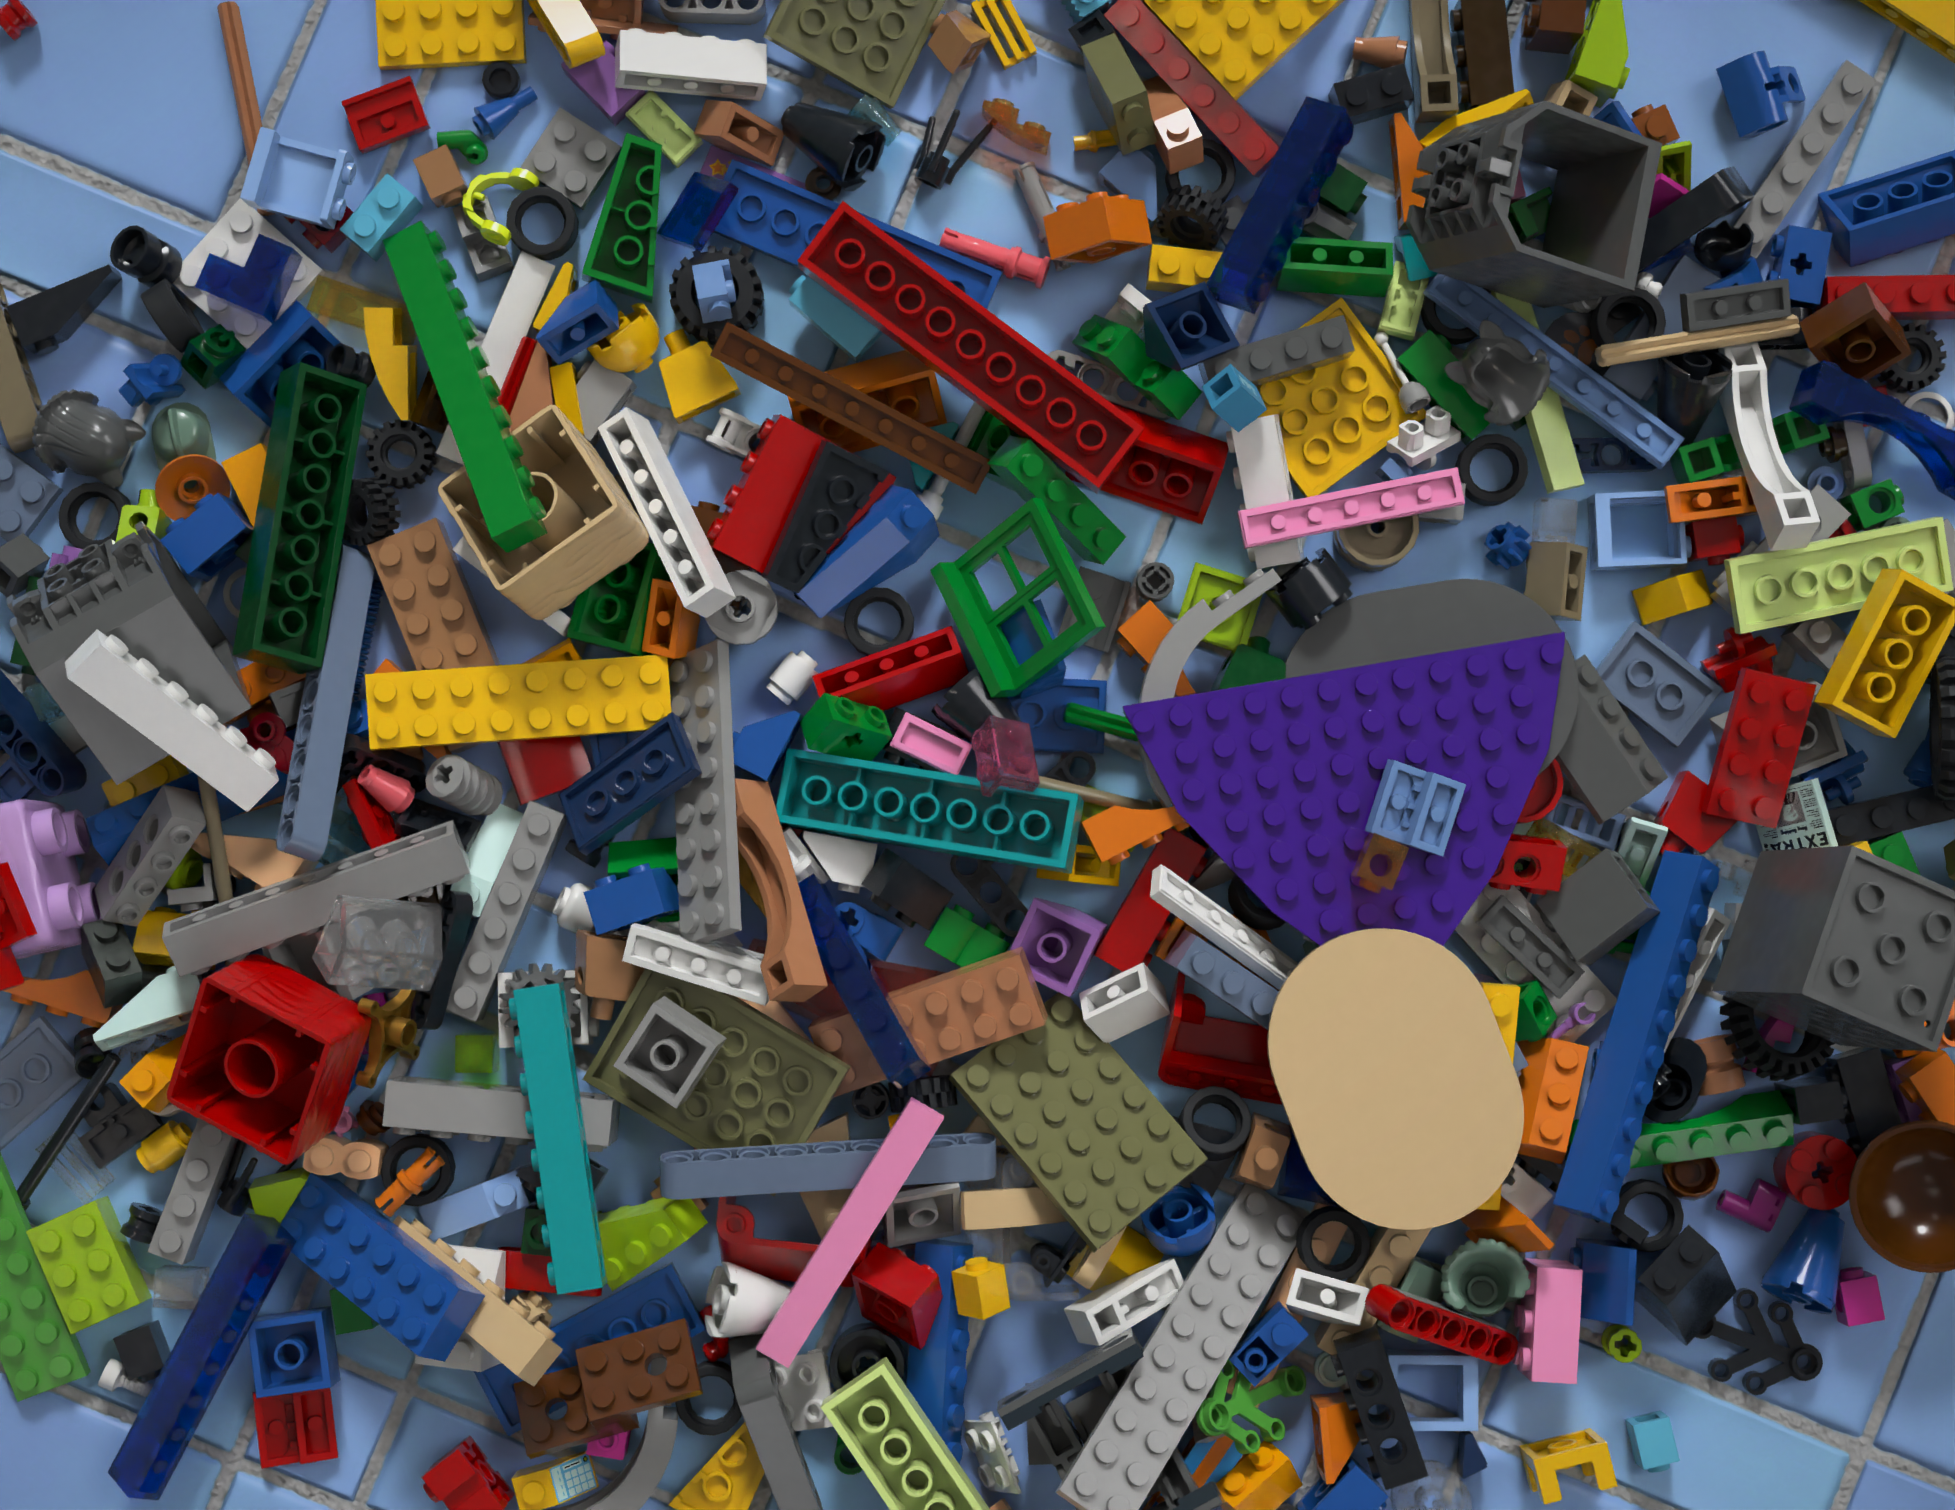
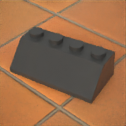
M1584 654L1575 660L1579 682L1576 717L1572 730L1555 759L1600 825L1650 793L1666 780L1668 776L1599 676L1596 668Z

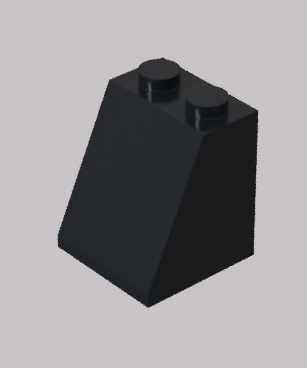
M1689 1225L1635 1283V1300L1686 1346L1737 1292L1719 1252Z

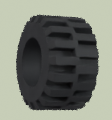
M707 246L708 251L701 253L700 249L692 252L694 256L688 260L684 257L680 261L682 267L679 270H674L672 274L673 284H669V293L671 295V307L683 329L689 335L692 334L696 340H706L711 345H715L727 321L745 331L750 327L752 329L758 324L757 318L759 315L762 316L764 309L762 305L764 292L756 269L751 262L748 263L744 255L739 252L734 254L731 248L727 247L717 250L715 246ZM729 259L733 282L739 292L737 302L731 308L732 318L703 323L700 309L695 300L697 292L692 265Z

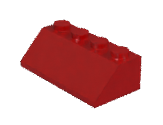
M1113 404L1144 427V430L1100 490L1202 525L1224 468L1229 450L1227 442ZM1065 472V475L1070 480L1083 484L1070 473Z

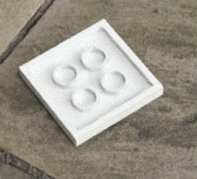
M240 198L182 261L181 271L173 284L218 325L221 324L226 330L233 331L239 342L248 349L296 300L300 301L325 272L253 207L248 206Z

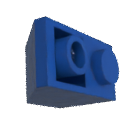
M1278 1301L1249 1329L1228 1359L1255 1387L1309 1333L1283 1304Z

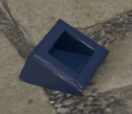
M1459 1431L1457 1473L1462 1479H1465L1487 1468L1488 1463L1473 1434L1470 1431Z

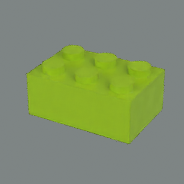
M108 1196L94 1200L26 1231L71 1335L152 1298L126 1236L120 1232L122 1227Z

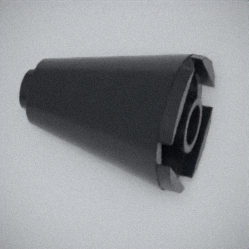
M802 102L789 106L781 118L783 134L845 191H855L866 182L861 178L867 169L873 172L882 156L886 135L880 132V129H883V127L877 122Z
M1715 349L1658 358L1657 418L1685 438L1678 448L1694 442L1732 377V361Z
M973 669L944 695L948 702L942 709L936 704L931 711L937 719L1004 766L1010 762L1017 766L1032 752L1028 748L1032 740L1009 698H991L980 673L976 669Z

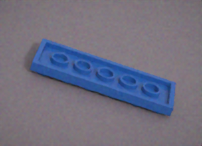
M673 1262L551 1327L550 1329L556 1333L552 1340L563 1350L544 1375L578 1365L576 1349L683 1318L688 1322L691 1338L705 1331L706 1326ZM502 1363L482 1372L474 1371L507 1436L509 1437L522 1430L513 1384L524 1380L515 1375ZM557 1402L553 1404L549 1414L566 1406L567 1403Z

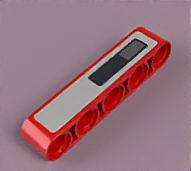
M1386 1284L1374 1286L1366 1297L1365 1309L1367 1313L1394 1330L1497 1365L1508 1364L1517 1354V1338L1491 1321L1477 1318L1460 1310H1454L1446 1305Z

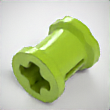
M1612 1324L1602 1333L1601 1345L1604 1351L1613 1356L1617 1361L1629 1363L1640 1355L1642 1341L1627 1326ZM1623 1337L1627 1339V1346L1622 1345L1620 1349L1615 1347V1341H1622Z

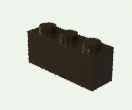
M1458 0L1454 9L1450 11V27L1452 32H1457L1458 45L1454 46V64L1456 68H1461L1462 81H1459L1457 84L1459 104H1464L1466 112L1513 94L1514 83L1505 0Z

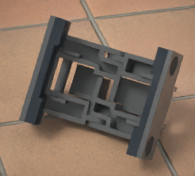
M1132 1328L1103 1345L1097 1346L999 1400L997 1411L1007 1430L1009 1431L1028 1420L1052 1464L1056 1467L1061 1480H1063L1081 1451L1083 1444L1086 1443L1131 1369L1132 1363L1144 1357L1142 1346ZM1098 1375L1102 1385L1065 1405L1079 1433L1078 1436L1063 1409L1060 1396ZM1177 1446L1147 1495L1149 1497L1160 1491L1164 1498V1501L1148 1510H1213L1226 1503L1215 1482L1211 1481L1198 1488Z

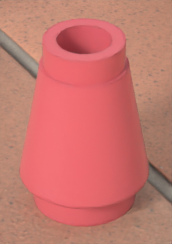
M371 764L367 765L358 776L357 782L387 812L394 811L400 814L409 807L414 799L415 789L411 787L410 781L374 767Z

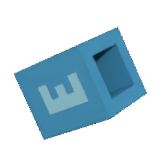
M1229 364L1202 386L1212 410L1237 432H1240L1267 410L1257 387L1232 364Z

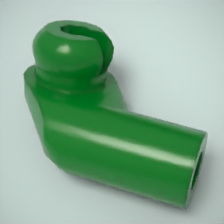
M473 131L437 132L438 148L446 144L450 150L458 149L467 158V161L473 165H479L487 159L488 150L486 144Z

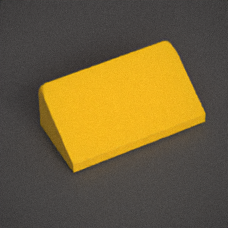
M571 362L550 367L555 405L560 408L584 436L576 388L578 383L576 368Z

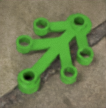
M1228 1359L1223 1367L1224 1373L1221 1370L1212 1385L1209 1398L1204 1399L1196 1412V1421L1200 1430L1205 1435L1214 1437L1223 1433L1235 1441V1447L1239 1453L1244 1455L1255 1453L1260 1448L1259 1435L1254 1430H1244L1232 1421V1416L1239 1415L1259 1428L1261 1437L1266 1442L1282 1440L1285 1436L1283 1422L1278 1418L1269 1417L1254 1406L1279 1394L1283 1397L1301 1395L1306 1389V1377L1303 1370L1296 1365L1282 1367L1277 1370L1272 1381L1250 1390L1251 1383L1238 1371L1232 1397L1224 1402L1229 1379H1232L1235 1375V1366Z

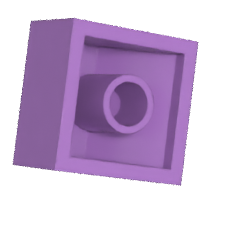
M1035 897L1010 950L1023 946L1035 981L1071 997L1077 991L1108 924L1076 908Z

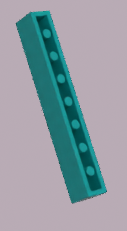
M564 982L513 990L514 998H509V1010L512 1021L517 1020L520 1035L514 1037V1045L517 1058H523L525 1073L520 1074V1087L522 1095L529 1097L531 1110L525 1112V1121L528 1134L534 1133L536 1149H531V1163L533 1171H539L541 1186L536 1188V1197L539 1210L545 1209L547 1224L542 1225V1239L544 1247H550L552 1262L547 1263L550 1286L556 1285L557 1295L603 1288L607 1284Z

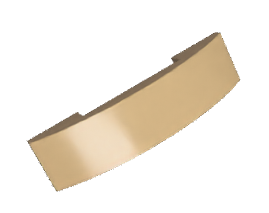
M1038 1185L1006 1189L989 1188L960 1191L962 1230L1022 1227L1067 1221Z

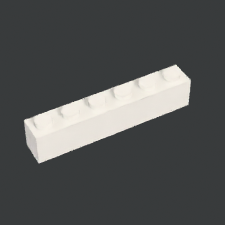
M626 407L600 425L598 430L684 608L708 618L734 600L736 596L649 420Z
M96 629L65 661L67 678L248 812L279 781L275 768V759L264 749L259 748L256 751L247 744L246 737L233 726L226 728L218 722V716L208 706L202 703L197 706L188 699V693L178 683L174 681L167 683L159 677L158 670L148 660L141 658L138 661L128 653V647L119 638L112 634L107 637Z

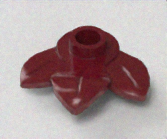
M271 712L260 713L251 720L247 728L240 729L239 731L246 737L247 744L256 751L259 748L267 751L276 761L275 768L288 774L294 741L286 736V725L280 716ZM265 724H269L271 726V733L268 737L264 738L261 735V728Z

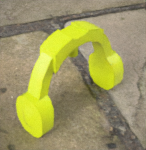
M513 168L510 173L480 174L469 183V188L466 194L464 193L462 204L465 215L480 230L481 235L494 244L507 245L511 239V232L499 223L480 218L473 210L475 199L484 201L485 195L481 194V192L486 188L494 186V184H509L513 188L522 191L538 187L540 184L538 177L522 168Z

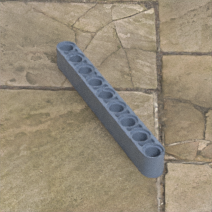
M341 544L322 667L306 673L276 846L279 851L312 862H316L321 858L328 842L375 570L370 554Z
M989 1133L934 1135L903 1185L980 1181L994 1178L996 1176V1137ZM885 1138L671 1151L662 1154L659 1158L660 1194L667 1199L679 1200L854 1189Z

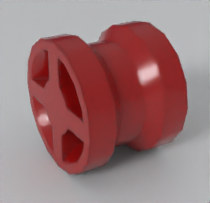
M8 0L7 4L0 7V25L14 41L21 37V31L26 27L33 28L38 24L35 17L21 0Z

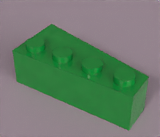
M626 133L582 270V280L590 283L596 279L604 288L652 303L662 145Z

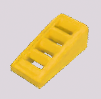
M569 262L563 264L532 324L537 333L542 329L564 298L575 290L577 270Z

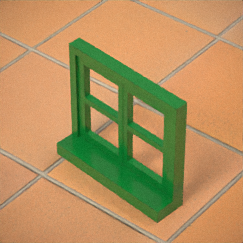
M1031 498L955 562H939L930 570L991 698L1016 696L1106 627L1042 498ZM1031 527L1050 567L1026 586L1007 546ZM999 554L1017 594L993 612L975 572ZM1058 581L1077 622L1052 640L1033 600ZM1025 607L1044 647L1019 665L1000 626Z

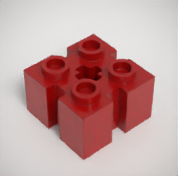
M470 1435L437 1460L421 1477L425 1482L423 1488L430 1499L435 1503L442 1500L449 1510H504L508 1502L515 1495L500 1473L494 1471L487 1462L488 1458Z

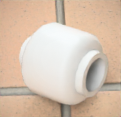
M576 883L570 888H563L553 910V914L557 915V923L560 927L573 933H577V929L595 932L583 893L593 888L582 883Z

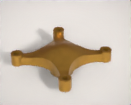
M406 971L402 976L403 987L400 992L381 1007H379L377 1001L367 998L360 999L358 1012L364 1013L371 1018V1028L369 1031L368 1061L364 1071H359L355 1081L357 1085L372 1089L385 1063L397 1052H399L401 1057L416 1060L418 1058L420 1048L413 1043L417 1033V1025L414 1020H410V1012L420 974Z

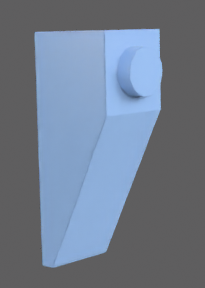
M523 1166L435 1200L430 1204L418 1207L424 1225L432 1231L429 1236L430 1239L434 1242L438 1238L442 1239L533 1203L536 1200L534 1193L522 1186L524 1180L516 1176L519 1169Z

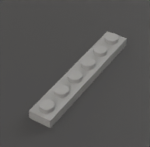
M1848 60L1842 63L1755 192L1754 198L1749 201L1733 225L1734 228H1739L1743 223H1746L1754 233L1749 258L1755 257L1757 259L1877 81Z

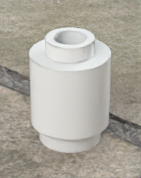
M802 650L798 655L791 651L769 677L771 681L766 688L789 706L793 700L798 701L814 682L812 676L818 674L814 670L818 663Z

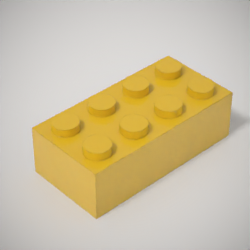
M1882 568L1813 702L1876 736L1895 739L1955 624V598L1903 569Z

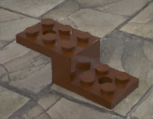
M685 1318L576 1349L578 1365L545 1374L534 1387L526 1381L513 1384L526 1455L530 1459L640 1428L637 1413L703 1394L690 1330ZM664 1358L667 1360V1367L663 1373L659 1375H650L648 1373L649 1363L653 1359ZM557 1402L567 1403V1412L561 1419L552 1420L549 1418V1410L553 1404Z

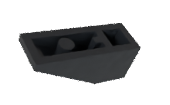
M108 264L6 306L22 347L38 355L48 354L59 348L58 344L67 341L122 279L120 272Z

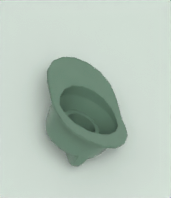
M174 403L166 406L157 414L152 424V441L160 472L169 462L184 455H204L216 461L210 424L206 414L199 407L190 403ZM191 480L186 482L184 488H193L197 481Z

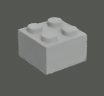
M664 996L652 1004L613 1066L674 1108H678L687 1101L727 1038Z

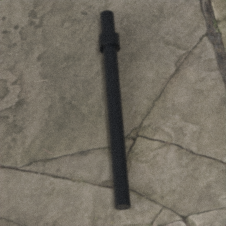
M107 1053L17 1189V1194L25 1211L31 1204L29 1198L121 1062V1058L115 1053Z

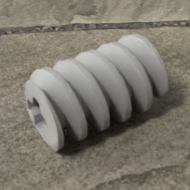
M445 755L438 758L427 772L425 782L429 793L470 816L490 815L501 803L503 795L501 782L495 776L458 755Z

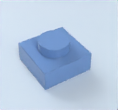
M1391 457L1375 472L1384 482L1414 475L1413 471L1401 460L1395 462Z

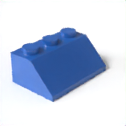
M296 300L219 379L236 398L271 428L280 372L299 362L326 371V362L331 350L341 342Z

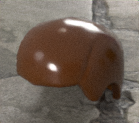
M1714 1157L1666 1163L1662 1166V1178L1666 1187L1678 1198L1691 1201L1702 1199L1709 1195L1715 1189L1720 1174L1719 1166Z

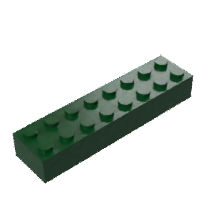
M302 362L280 372L232 653L234 657L297 674H304L322 667L367 384Z

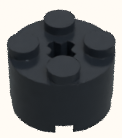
M1325 548L1315 551L1319 557L1318 559L1315 558L1310 562L1306 557L1280 577L1281 581L1276 584L1277 590L1269 589L1265 592L1292 628L1299 627L1301 629L1304 627L1305 630L1311 628L1323 618V615L1320 613L1322 610L1332 604L1334 607L1339 606L1353 594L1349 589L1351 585L1350 580Z
M872 1322L854 1325L844 1331L835 1342L830 1357L829 1369L830 1378L836 1390L869 1369L868 1367L862 1369L859 1367L861 1357L864 1356L868 1360L874 1358V1364L887 1357L900 1378H903L905 1368L903 1346L897 1336Z

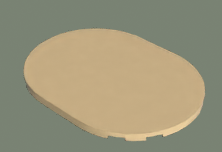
M1387 928L1364 929L1340 935L1323 943L1299 962L1282 984L1275 998L1267 1033V1055L1273 1081L1306 1166L1315 1181L1328 1196L1351 1214L1367 1222L1391 1229L1422 1230L1439 1227L1454 1222L1476 1210L1501 1186L1516 1160L1523 1135L1524 1102L1515 1068L1492 1008L1474 974L1455 954L1435 941L1416 933Z

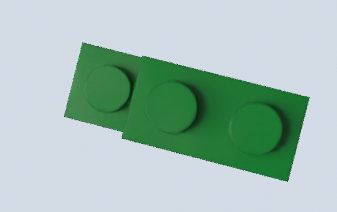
M1094 314L1091 319L1087 320L1080 327L1079 334L1072 341L1081 352L1096 359L1133 386L1161 413L1177 420L1182 418L1202 393L1183 371L1178 372L1147 357L1145 343L1131 328Z

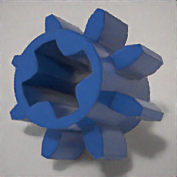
M1509 521L1505 525L1495 526L1490 530L1486 537V542H1484V545L1490 550L1485 557L1495 566L1500 564L1506 570L1510 566L1515 567L1522 564L1527 559L1529 550L1532 548L1525 541L1530 534L1520 525L1515 527Z

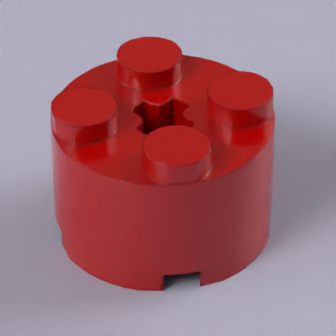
M1814 1131L1800 1132L1794 1134V1145L1783 1146L1777 1157H1775L1773 1164L1774 1178L1780 1190L1786 1193V1196L1793 1201L1817 1210L1834 1209L1849 1200V1182L1857 1157L1853 1150L1841 1139ZM1816 1164H1819L1821 1170L1818 1171V1176L1814 1177L1812 1172L1817 1170Z

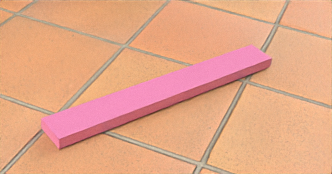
M913 1097L909 1099L756 1346L757 1351L789 1368L941 1125L944 1115Z

